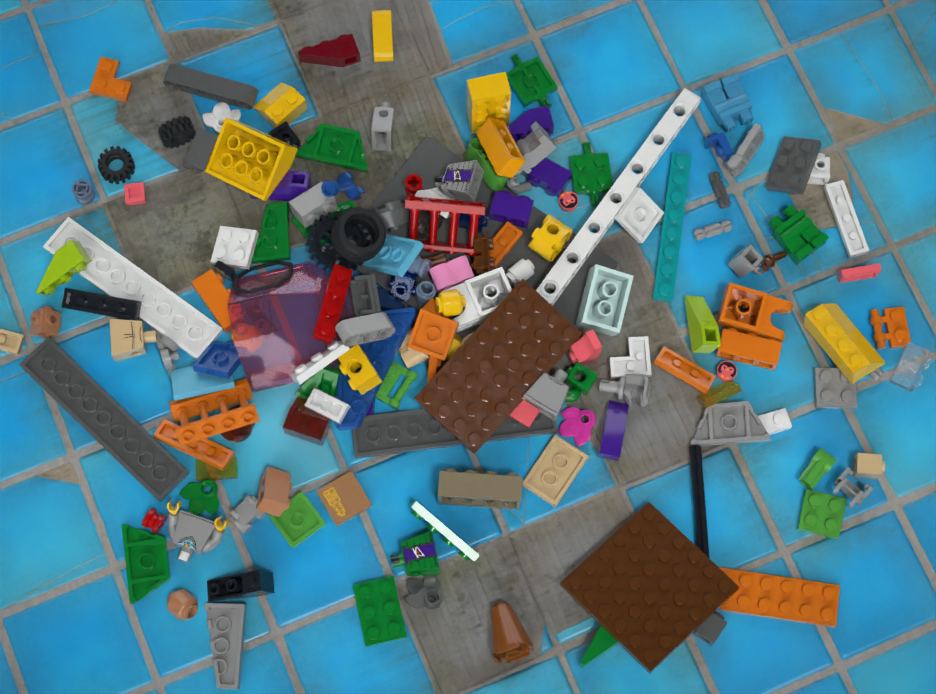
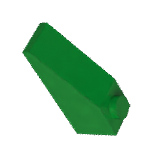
M600 626L579 666L584 668L619 643Z

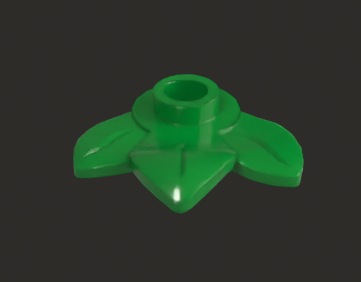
M211 479L203 480L200 484L190 483L180 493L182 498L190 500L188 509L191 514L200 515L206 510L211 515H214L219 508V499L216 496L218 494V485ZM211 487L212 491L205 493V488Z

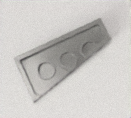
M204 603L208 619L207 626L211 638L210 646L213 651L217 689L240 690L247 605Z

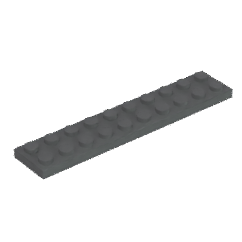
M50 337L19 364L159 502H162L190 474Z
M425 409L365 416L359 429H352L355 459L463 445ZM539 412L531 427L528 428L508 416L486 442L557 434V423Z

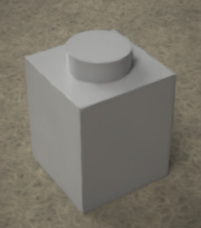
M749 244L740 250L727 264L742 278L753 271L764 258Z

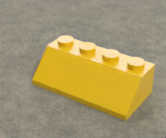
M837 303L820 304L805 314L804 326L851 384L885 364V361Z

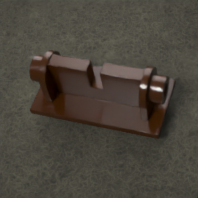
M486 231V237H483L482 234L475 235L473 239L474 254L482 253L481 256H474L475 271L481 275L485 271L489 272L491 269H495L494 257L490 256V250H494L493 238H489L488 231Z

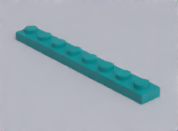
M672 152L652 299L655 301L673 302L692 156L689 154Z

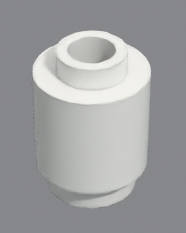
M522 258L507 270L506 277L509 283L515 287L522 279L526 281L534 275L535 267L529 259L524 260Z

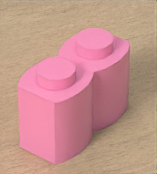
M466 255L434 266L429 270V275L438 295L441 291L462 284L466 280L475 277Z

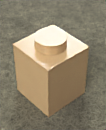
M857 453L853 457V477L878 479L885 472V461H882V455Z

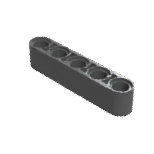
M177 64L169 65L163 81L164 85L169 88L214 101L225 102L247 110L253 108L258 94V89L251 85Z

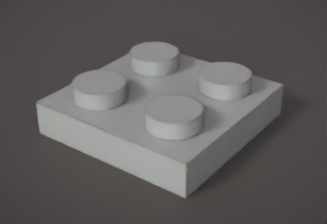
M814 368L816 409L857 408L856 382L851 384L839 368Z

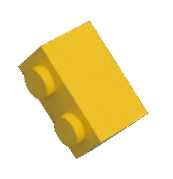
M281 82L255 104L253 109L275 129L285 121L290 125L307 110L306 99L295 88Z

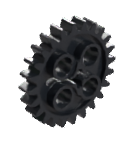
M336 211L335 216L328 212L327 218L322 214L320 221L316 219L314 221L315 226L311 225L309 229L311 232L307 234V238L310 240H307L306 245L311 246L307 252L314 253L311 260L318 259L316 266L323 264V271L329 267L331 272L334 264L348 269L352 268L356 271L357 265L362 266L364 262L355 263L346 260V258L339 259L335 255L338 252L334 249L331 231L334 223L340 216L339 212ZM357 223L344 225V232L348 240L355 241L358 247H368L371 240L367 239L370 234L363 232L365 230L364 226L360 227ZM320 240H326L329 245H323Z

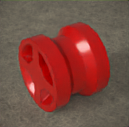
M151 508L145 515L142 526L145 528L149 527L153 533L158 534L165 525L167 516L164 514L160 515L157 513V510Z

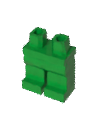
M791 204L783 211L784 216L788 219L787 221L783 222L777 215L768 224L774 231L772 237L777 240L795 265H798L823 246L829 237L814 225L803 209L798 211Z

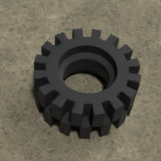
M179 116L177 119L172 118V121L168 120L166 124H162L158 128V134L164 147H170V149L174 148V146L178 148L179 145H186L185 143L191 142L190 139H194L196 135L192 121L187 116L183 118Z
M112 146L110 151L106 148L104 150L105 154L101 153L99 155L101 159L98 158L97 161L99 164L98 169L104 180H108L111 184L114 181L116 184H119V181L125 183L126 178L130 180V174L133 175V169H135L134 160L130 152H127L125 148L121 150L120 146H117L116 149ZM120 159L124 162L123 168L118 171L109 169V164L113 160Z

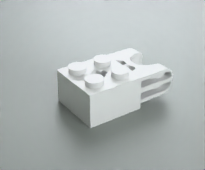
M502 267L444 290L457 289L466 299V307H463L464 312L453 319L460 322L456 332L481 324V322L483 323L512 291Z

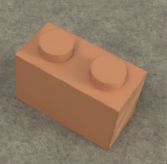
M267 467L260 478L256 510L280 517L283 511L289 508L291 499L288 498V495L292 489L290 473Z

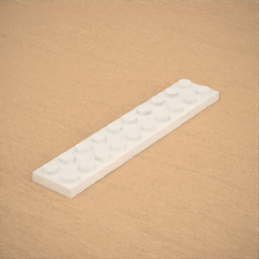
M70 217L62 223L43 246L46 251L54 256L55 252L70 240L79 241L92 261L87 264L88 267L78 274L108 296L141 301L139 318L161 335L171 338L179 345V348L196 360L223 332L222 327Z

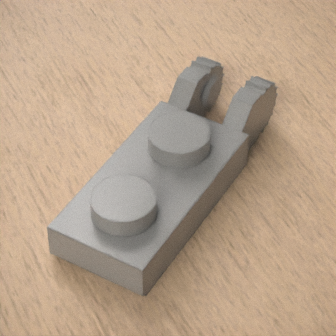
M754 124L752 129L747 132L743 143L737 148L736 155L729 158L727 165L732 176L742 174L764 141L765 135L761 125Z

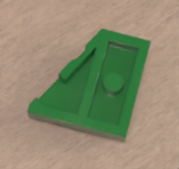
M329 366L324 367L311 376L297 390L295 396L308 400L313 389L316 388L335 398L341 371Z

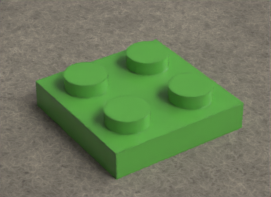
M806 489L797 530L838 540L847 499Z
M302 491L291 498L289 508L284 510L280 517L268 515L292 549L326 526L324 520Z

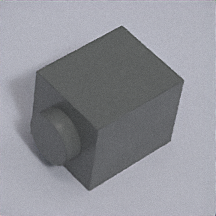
M715 612L696 630L694 635L712 646L727 624L724 620L725 617Z

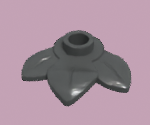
M426 575L423 581L408 579L407 590L411 595L405 600L407 604L417 609L425 607L434 610L439 608L442 603V595L439 592L440 582L435 575ZM428 598H433L435 602H429Z

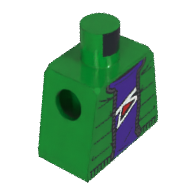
M432 531L401 542L402 553L390 556L392 567L405 566L407 576L441 574Z

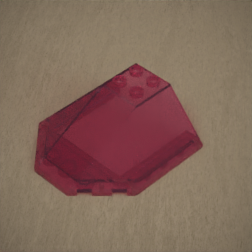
M311 261L293 265L292 277L275 288L246 294L234 291L232 285L228 300V310L233 341L252 392L296 383L290 376L295 372L294 369L301 364L306 365L311 361L313 355L318 352L323 353L328 349L329 343L313 338L312 334L330 273L316 266ZM289 266L239 278L237 288L249 290L274 284L288 275ZM350 286L348 287L339 322L355 318ZM335 332L333 342L336 340L342 341L337 332ZM335 359L327 366L335 369L339 359Z

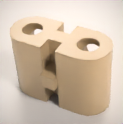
M413 328L408 331L399 349L400 355L408 369L430 358L425 353L407 347Z

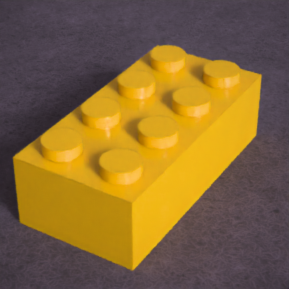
M506 72L468 79L466 113L471 133H477L488 117L504 120L506 126H509L511 90Z

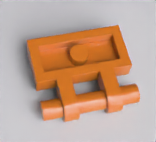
M904 306L884 309L883 317L879 316L878 309L870 311V323L873 325L875 333L873 338L874 342L877 343L878 349L886 348V341H889L890 349L911 346L912 343ZM883 324L886 325V334L882 331L881 325Z

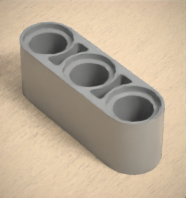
M385 312L345 319L335 327L336 332L346 347L387 339L396 330Z

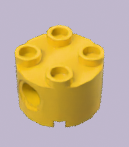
M548 214L543 221L544 225L541 229L537 227L532 233L531 237L533 239L528 247L551 262L564 249V244L566 240L569 241L573 230Z

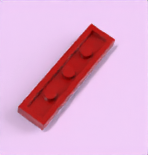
M337 264L333 265L312 334L313 338L329 344L333 342L336 332L335 327L339 322L353 270Z

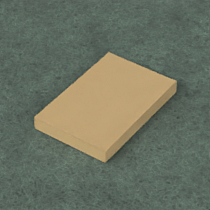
M554 435L522 482V486L556 508L589 456L562 438Z

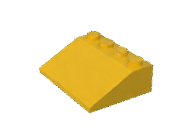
M225 117L205 172L266 201L290 169L298 148L238 120Z

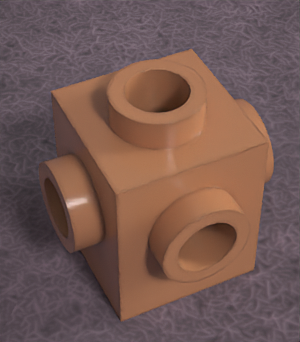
M42 306L41 309L34 310L30 318V334L45 339L58 336L61 326V313L54 311L49 306Z

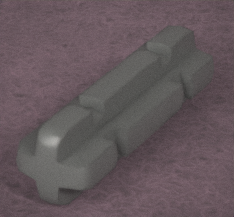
M718 171L709 174V180L713 183L712 187L717 200H719V206L721 209L728 208L731 202L729 197H727L728 194L723 181L720 180V173Z

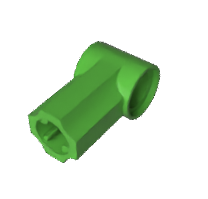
M820 447L798 480L804 487L812 490L823 475L828 473L837 459Z

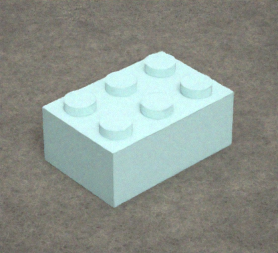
M597 264L591 267L588 272L575 325L589 330L593 329L596 332L609 336L619 334L634 276Z

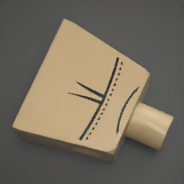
M110 319L111 356L115 362L144 355L147 353L146 343L158 341L157 331H146L142 321Z

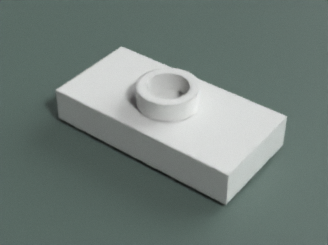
M316 388L313 389L305 403V407L341 424L350 408L349 404Z

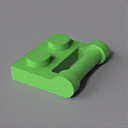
M393 361L375 396L376 399L398 410L401 405L400 401L412 382L417 380L418 375ZM402 375L406 377L393 399L389 398L388 396Z

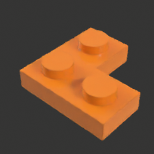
M100 57L89 91L90 94L127 102L133 84L132 82L116 78L120 66L118 60Z

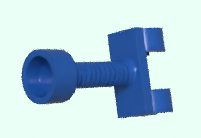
M350 172L342 173L336 182L333 180L325 181L321 187L322 193L327 197L335 196L338 192L345 191L352 201L355 199L360 200L362 198L360 195L366 193L362 186L357 187L351 180L354 177Z

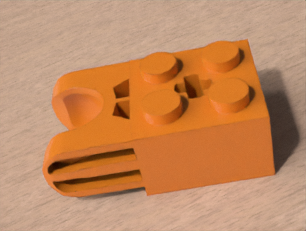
M729 282L724 289L716 323L723 328H734L740 333H755L761 338L772 337L777 339L778 342H784V331L774 327L770 317L773 313L787 314L791 312L793 304L787 300L770 296L767 293ZM739 307H742V308H743L742 311H745V312L739 311L738 308H739Z

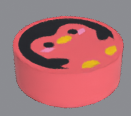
M572 191L563 192L559 197L560 208L566 212L575 210L578 206V196Z
M731 361L721 362L716 370L717 377L723 382L732 381L737 374L736 365Z

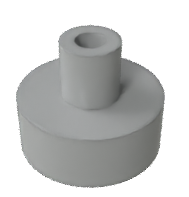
M168 348L160 350L165 368L174 367L173 361L180 359L178 351L170 353Z

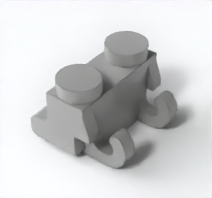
M847 467L834 482L836 488L832 492L836 494L841 490L852 500L848 505L852 508L854 504L860 505L874 488L866 484L864 486L866 492L864 493L845 477L847 474L852 476L854 473Z
M247 495L242 503L229 512L231 514L229 520L243 534H247L253 527L252 523L257 518L259 520L263 519L267 513L256 510L257 499L254 496L250 497Z

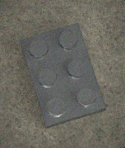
M784 136L767 180L766 189L803 195L822 145L820 140Z

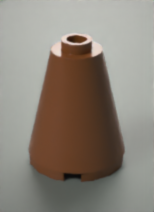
M505 602L494 604L490 610L492 656L494 662L502 663L501 660L507 659L508 663L529 656V651H534L533 643L511 605Z

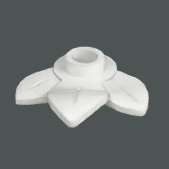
M219 102L214 106L213 112L204 113L202 118L207 127L214 128L215 132L219 134L225 117L239 121L241 112L239 109L230 110L227 103Z

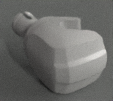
M626 374L619 381L601 379L599 391L617 393L619 400L624 399L629 406H632V398H636L640 406L645 407L650 401L652 386L648 377L644 374Z

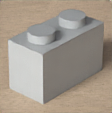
M322 181L289 202L292 214L304 228L314 224V221L316 219L319 220L322 214L325 216L328 212L332 213L337 208L335 196L327 197L322 193Z

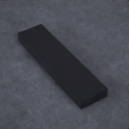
M65 288L61 308L139 321L142 302Z

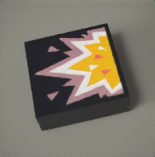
M217 261L214 265L216 273H219L233 283L236 276L235 270L223 262Z

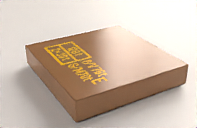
M352 470L316 491L336 527L372 507L370 500Z

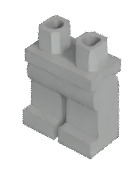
M537 121L530 126L533 131L524 139L516 142L525 160V163L514 175L516 177L523 171L529 174L532 171L531 168L535 167L556 149L549 134Z

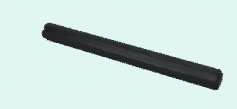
M695 444L689 446L696 546L709 558L701 446Z

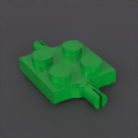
M516 53L515 56L511 57L516 67L506 73L509 85L524 107L540 101L542 106L549 105L550 108L552 105L546 97L556 91L558 86L538 56L530 61L523 62L518 53Z
M585 142L582 144L584 154L569 157L573 191L576 195H590L591 206H598L600 204L598 195L608 192L613 186L608 153H592L590 142H587V144Z

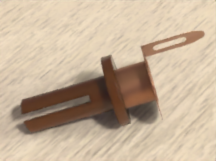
M782 251L773 256L771 254H767L766 257L762 256L764 258L760 262L762 265L755 268L754 272L762 274L768 271L770 267L775 266V262L787 257L786 252ZM760 268L764 269V271L758 272L757 270Z

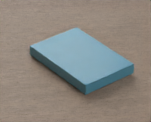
M386 234L385 243L374 258L364 262L363 266L366 269L403 277L424 245L417 240Z
M193 366L171 370L174 400L235 388L233 374L227 379L194 372Z

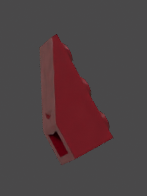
M343 34L337 39L325 40L318 45L306 46L298 51L299 61L303 63L346 67L361 62L360 53L353 34Z

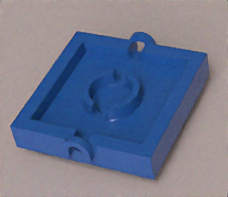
M213 341L192 365L194 372L229 379L249 354L248 348L234 345L232 341H228V343Z

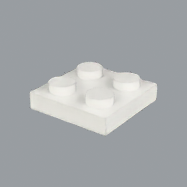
M635 187L614 219L638 243H643L664 212L641 188Z
M220 226L210 262L215 265L217 261H221L229 267L249 269L259 235L258 231Z

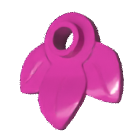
M576 407L564 409L561 414L565 421L560 425L559 435L563 437L574 436L577 447L583 446L591 438V428L596 423L595 414L590 410L580 411ZM584 416L589 417V421L587 423L582 422V418Z

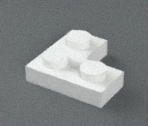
M648 336L628 337L629 356L610 357L609 359L611 379H621L626 374H644L647 377H651Z

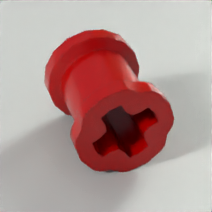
M410 174L405 179V190L408 196H415L417 191L423 190L422 178L419 175Z

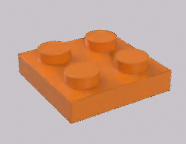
M420 309L407 347L446 361L460 322L425 309Z

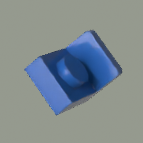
M724 132L719 134L713 133L705 139V149L715 146L716 154L722 158L723 162L728 161L732 156L733 151Z

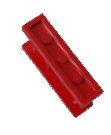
M416 196L406 197L405 208H409V211H411L408 239L420 241L424 245L422 249H426L428 252L443 250L448 254H457L458 252H465L468 256L481 254H474L473 239L477 235L478 219L481 215H485L486 203ZM421 210H429L431 213L429 240L417 239L418 219ZM441 211L449 212L451 215L449 242L437 241L438 219ZM461 213L469 214L471 217L468 244L457 243L458 219Z

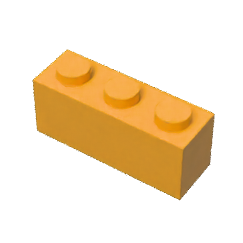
M488 117L476 135L493 165L495 173L501 177L513 178L525 163V160L504 120Z

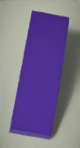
M609 400L598 457L619 461L629 408L628 404Z

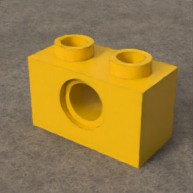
M359 345L353 346L338 357L341 362L338 366L344 375L348 374L350 377L348 383L354 391L358 390L363 395L382 383L381 378ZM358 368H361L358 373H355Z

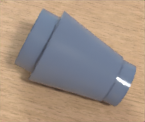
M423 281L417 285L416 302L418 305L425 306L435 296L436 289L431 282Z

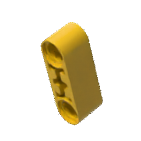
M391 10L372 11L374 62H393Z

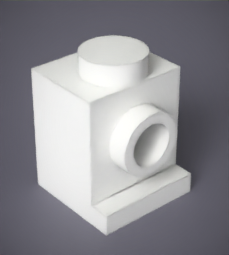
M818 153L807 184L825 185L830 179V157H825V154Z

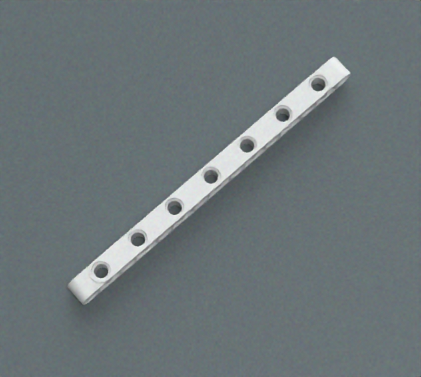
M686 88L683 89L536 291L552 306L614 223V217L635 187H640L698 107L702 99L701 97ZM654 141L660 142L661 145L655 144ZM633 170H638V171H640L641 173H640V174H636V173L633 172ZM617 199L619 203H613L611 200ZM594 228L598 232L592 233L589 229ZM573 258L576 260V263H570L567 259ZM545 289H553L554 293L549 294Z

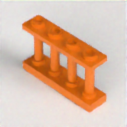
M245 378L234 382L235 388L169 402L175 422L180 421L181 426L175 427L179 444L185 445L259 422L255 405L253 403L248 405L247 400L253 398L248 379ZM240 403L239 408L228 410V406ZM220 409V414L209 417L208 412ZM200 415L201 420L189 423L188 418Z

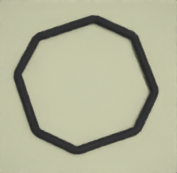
M273 261L250 267L235 276L233 290L250 294L275 288L292 277L293 264L284 261ZM278 264L289 266L288 275L274 284L249 290L237 288L238 279L253 270Z

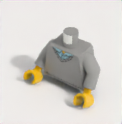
M171 499L167 504L169 511L168 528L170 539L176 547L181 548L178 560L189 563L193 553L203 556L205 552H210L220 544L225 532L224 528L230 524L229 519L222 524V516L213 522L182 510L178 512L182 505L181 501L177 502V507H173Z

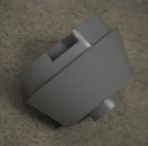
M405 199L389 202L381 207L371 209L376 216H379L385 230L390 229V232L402 229L401 225L409 223V208H405Z

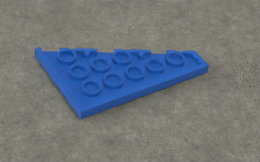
M415 307L381 311L385 312L396 329L395 333L387 339L359 344L382 382L417 315ZM354 314L340 315V322L345 319L355 318ZM358 368L355 373H358L361 368ZM341 371L338 384V400L349 404L350 408L341 424L337 423L339 431L360 428L382 383L361 395L358 390L354 391L349 385L348 380H350L348 374L344 375Z

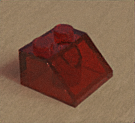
M297 397L289 409L284 422V433L323 446L333 420L305 407L307 400Z

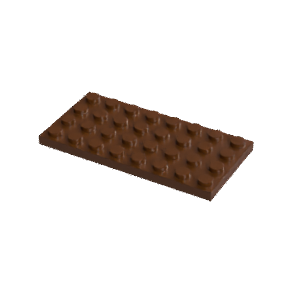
M522 279L416 395L414 400L475 454L524 400V394L544 373L549 372L583 333Z

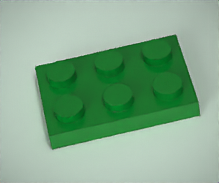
M394 576L353 585L366 647L407 638Z

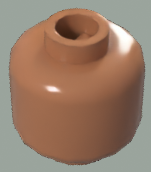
M180 589L174 591L167 598V610L177 619L182 621L189 620L196 615L198 600L187 590Z

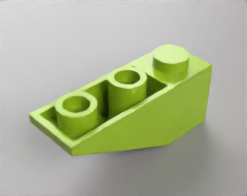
M70 240L55 252L36 291L38 295L49 296L53 294L59 285L68 283L72 279L71 276L84 271L88 267L87 264L92 260L79 241Z
M685 296L692 353L710 354L721 346L718 324L704 297Z

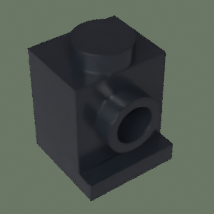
M287 121L270 131L272 137L298 148V150L301 147L300 139L290 128Z

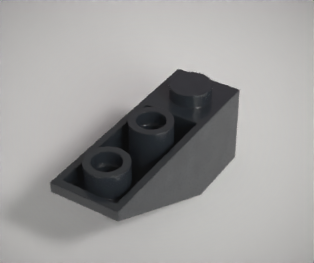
M255 570L208 580V601L250 598L275 593L273 572Z

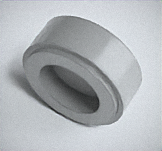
M163 335L159 340L161 345L168 348L172 353L179 349V345L166 335Z

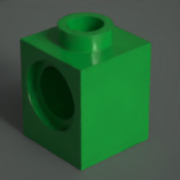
M577 362L574 367L570 366L566 372L568 374L566 385L571 388H577L583 395L587 396L596 382L598 374ZM583 375L585 380L579 382L575 379V376Z

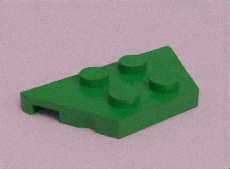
M321 123L315 133L306 139V143L297 150L295 157L368 173V165L360 132Z
M124 524L122 525L129 600L130 604L133 605L171 580L166 538Z

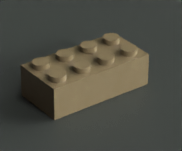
M444 469V471H439L438 504L520 510L523 477H520L517 473L498 475L497 472L488 471L485 474H477V471L465 470V473L456 472L455 469Z

